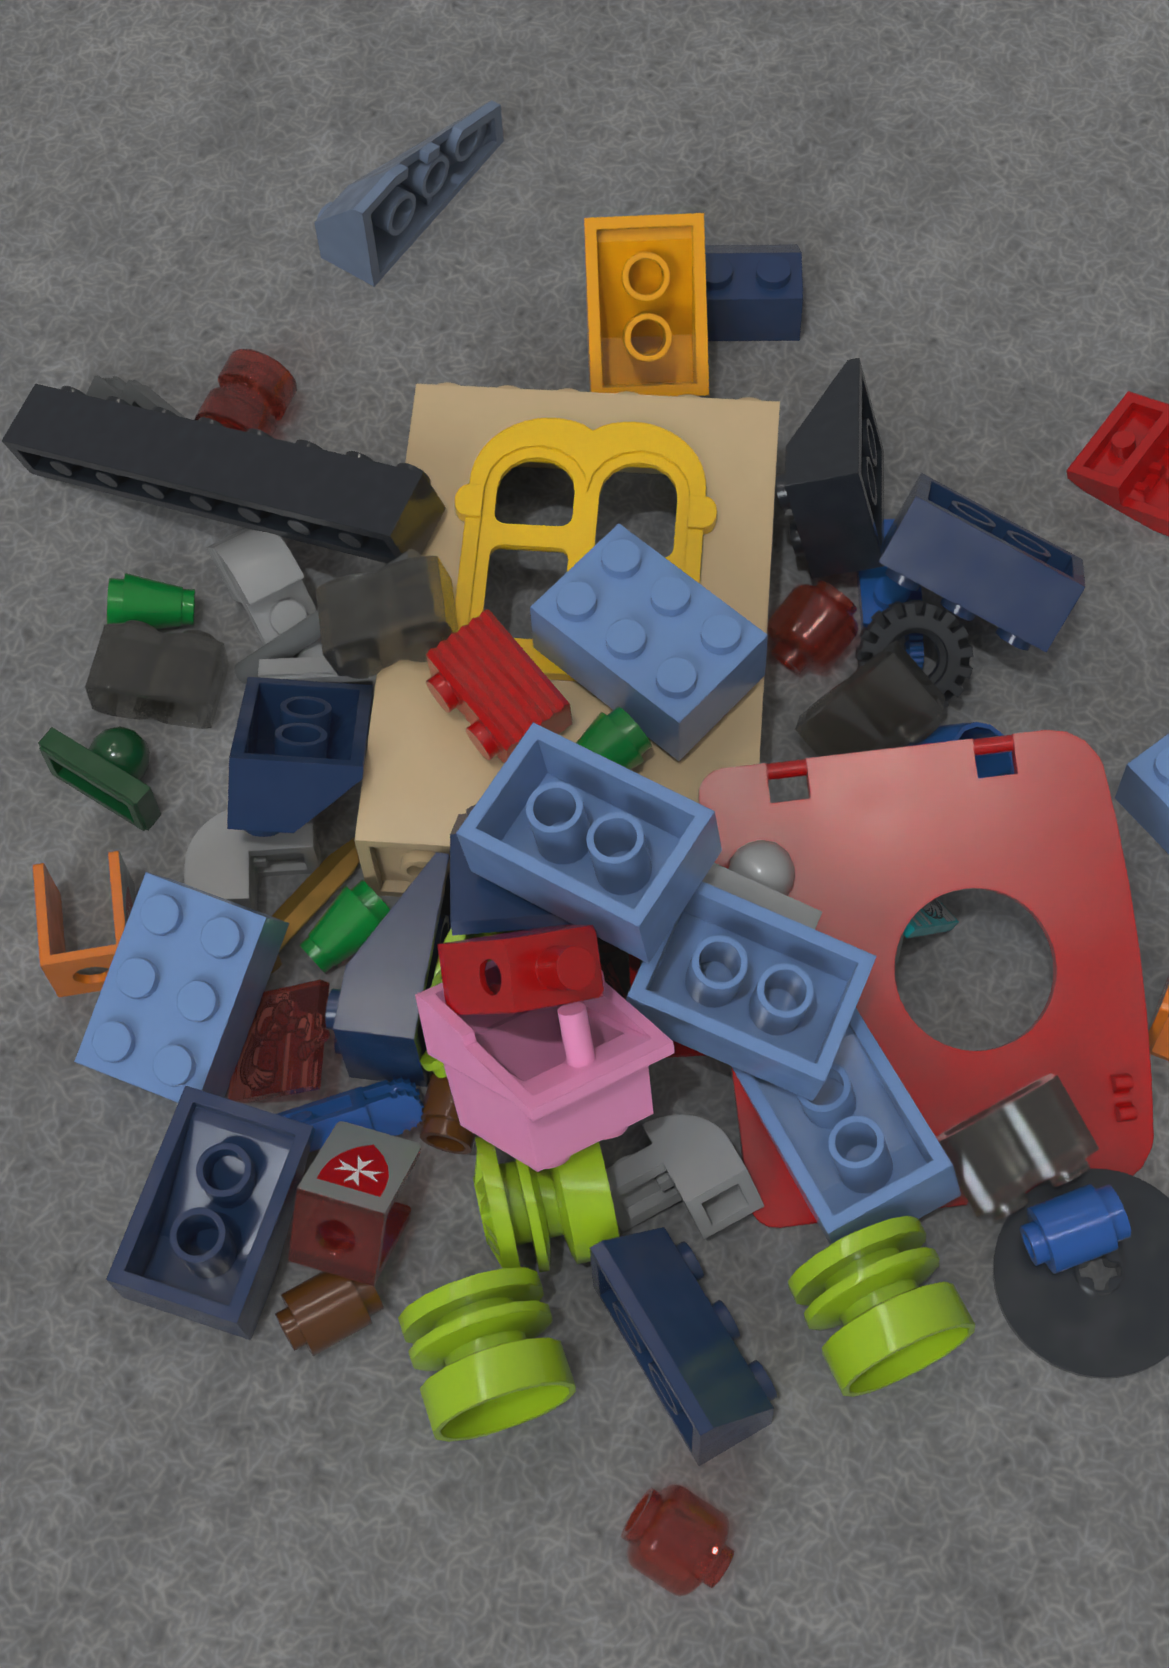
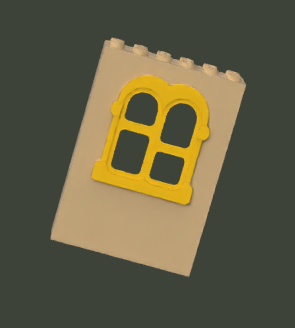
M449 382L437 385L416 384L405 463L418 467L430 477L431 485L446 509L421 555L425 563V570L387 595L354 839L364 880L378 896L401 897L436 852L450 854V834L458 814H465L467 808L477 804L504 765L497 755L489 761L477 750L466 733V728L471 723L466 720L457 708L450 713L446 712L433 697L426 685V680L431 678L426 658L428 651L431 648H436L441 641L447 640L451 633L458 632L462 625H468L472 618L479 617L484 610L490 556L495 550L564 553L568 558V572L595 546L599 498L604 483L616 472L664 474L675 486L677 495L674 548L672 553L665 558L767 634L780 401H761L752 397L740 399L701 398L691 394L679 396L640 395L630 391L619 393L580 392L570 388L536 390L520 389L509 385L497 388L460 386ZM514 467L563 469L567 472L574 485L575 494L571 521L564 526L507 524L498 521L495 517L497 492L502 478ZM514 638L570 703L572 725L558 735L576 743L600 712L608 715L613 711L608 705L533 647V639ZM764 677L680 761L676 760L648 738L652 747L642 755L644 763L631 770L698 803V789L703 779L712 771L727 767L760 764Z

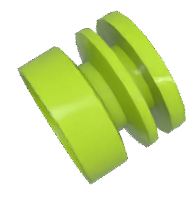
M479 1136L475 1137L477 1151L473 1176L474 1187L487 1245L491 1248L502 1268L521 1267L517 1245L532 1242L539 1273L550 1271V1238L564 1235L572 1257L577 1264L591 1261L590 1247L603 1240L619 1237L613 1200L599 1142L571 1155L566 1163L558 1167L543 1169L537 1172L515 1158L513 1161L499 1164L495 1146Z
M908 1215L891 1218L850 1233L815 1254L800 1266L788 1280V1288L796 1304L809 1305L804 1311V1320L809 1329L820 1331L843 1326L821 1348L822 1355L843 1396L855 1397L871 1393L917 1373L951 1353L975 1332V1323L953 1283L939 1282L918 1287L939 1267L940 1258L935 1249L921 1247L926 1242V1232L916 1217Z
M517 1267L478 1273L448 1283L423 1295L408 1305L398 1317L405 1341L413 1344L408 1351L413 1368L423 1371H438L420 1387L436 1440L447 1442L470 1440L517 1426L552 1411L567 1402L576 1392L575 1382L561 1341L549 1337L535 1338L543 1333L553 1322L549 1305L540 1302L544 1292L537 1271L526 1267Z

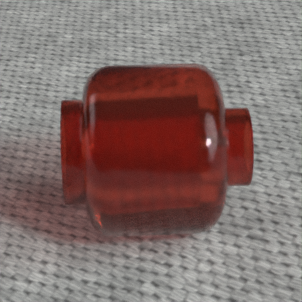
M819 580L815 586L798 584L792 589L768 621V634L777 644L771 651V654L782 665L799 675L805 667L816 672H828L857 636L859 630L858 623L853 616L857 612L856 606L842 592L824 581Z
M671 1484L660 1492L652 1487L648 1489L631 1512L621 1534V1538L628 1542L626 1556L630 1565L678 1597L690 1594L702 1583L709 1588H713L725 1574L734 1555V1550L725 1545L729 1534V1520L727 1516L679 1484Z

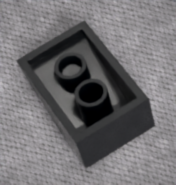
M860 358L849 359L844 364L786 445L785 472L776 474V490L782 510L791 509L794 520L790 521V535L794 553L796 556L805 555L812 579L884 567V565L879 563L884 543V449Z

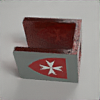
M344 1121L338 1122L297 1187L288 1261L374 1286L410 1220L411 1207L395 1202L420 1156L421 1145L414 1141Z

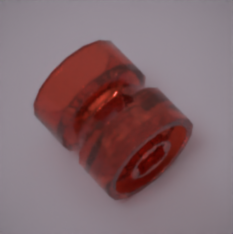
M238 349L230 354L218 376L220 387L210 390L194 420L199 421L201 417H206L221 423L227 428L244 432L249 428H254L273 436L277 428L276 422L282 419L297 391L296 380L288 369L272 357L252 349Z

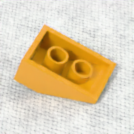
M704 213L584 218L589 392L619 393L630 391L640 395L658 396L709 395Z

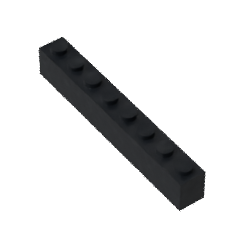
M35 384L2 439V442L30 473L37 476L256 531L275 534L283 538L387 564L409 549H413L422 555L446 509L432 487L430 477L418 467L408 463H399L397 466L375 462L366 455L355 451H348L344 455L323 450L318 445L307 440L300 439L296 443L275 439L269 434L254 428H249L244 432L227 428L221 423L206 417H201L199 421L179 417L162 407L156 406L152 410L135 407L115 396H108L106 400L88 396L71 386H62L61 389Z

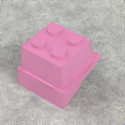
M493 960L487 962L485 967V978L488 987L491 984H501V973ZM603 971V997L516 1013L457 1015L445 1004L443 982L415 994L427 1053L444 1064L460 1125L537 1172L543 1169L558 1167L566 1163L571 1155L601 1140L618 1137L627 1130L628 1126L654 1114L649 1065L674 1054L673 1041L610 987L604 980Z

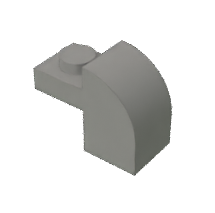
M243 528L206 547L234 601L243 604L263 645L317 611L302 581L304 575L281 536Z
M225 810L207 821L191 840L185 857L184 884L258 911V877L312 874L321 864V849L314 825L305 824L295 833H279L270 837H258L250 835L244 830L227 829L228 810Z
M668 1115L642 1124L652 1144L635 1154L620 1158L611 1167L606 1169L616 1221L622 1233L683 1200L704 1239L764 1207L747 1168L728 1136L714 1123L693 1115Z

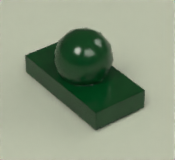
M121 726L105 729L93 739L89 749L53 727L38 742L40 752L53 776L140 830L149 831L162 815L151 787L140 781L149 767L150 751L146 741L134 730Z

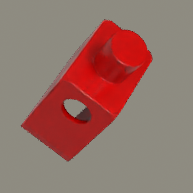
M556 925L437 944L445 1004L457 1015L516 1013L603 997L604 986L599 949L593 925ZM491 959L500 970L501 984H491L488 987L485 978V967Z

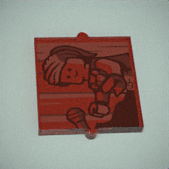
M319 979L263 993L230 1080L228 1099L244 1104L320 1089L324 1042L330 1036L329 1030L326 1029L325 1021L329 997V982Z

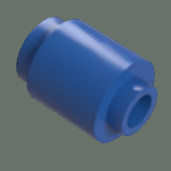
M1088 1184L1028 1207L1027 1218L1029 1223L1020 1226L1021 1237L1032 1262L1036 1266L1046 1263L1053 1274L1116 1251L1119 1241L1131 1237V1227L1126 1211L1117 1193L1109 1184L1097 1189Z

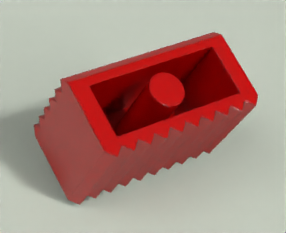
M489 609L483 610L479 617L472 618L468 625H462L458 632L451 633L447 640L441 641L436 648H431L426 654L431 678L426 680L428 689L446 712L450 713L457 708L466 720L471 723L466 728V733L477 750L489 761L497 755L505 763L533 722L556 734H560L572 725L570 703Z

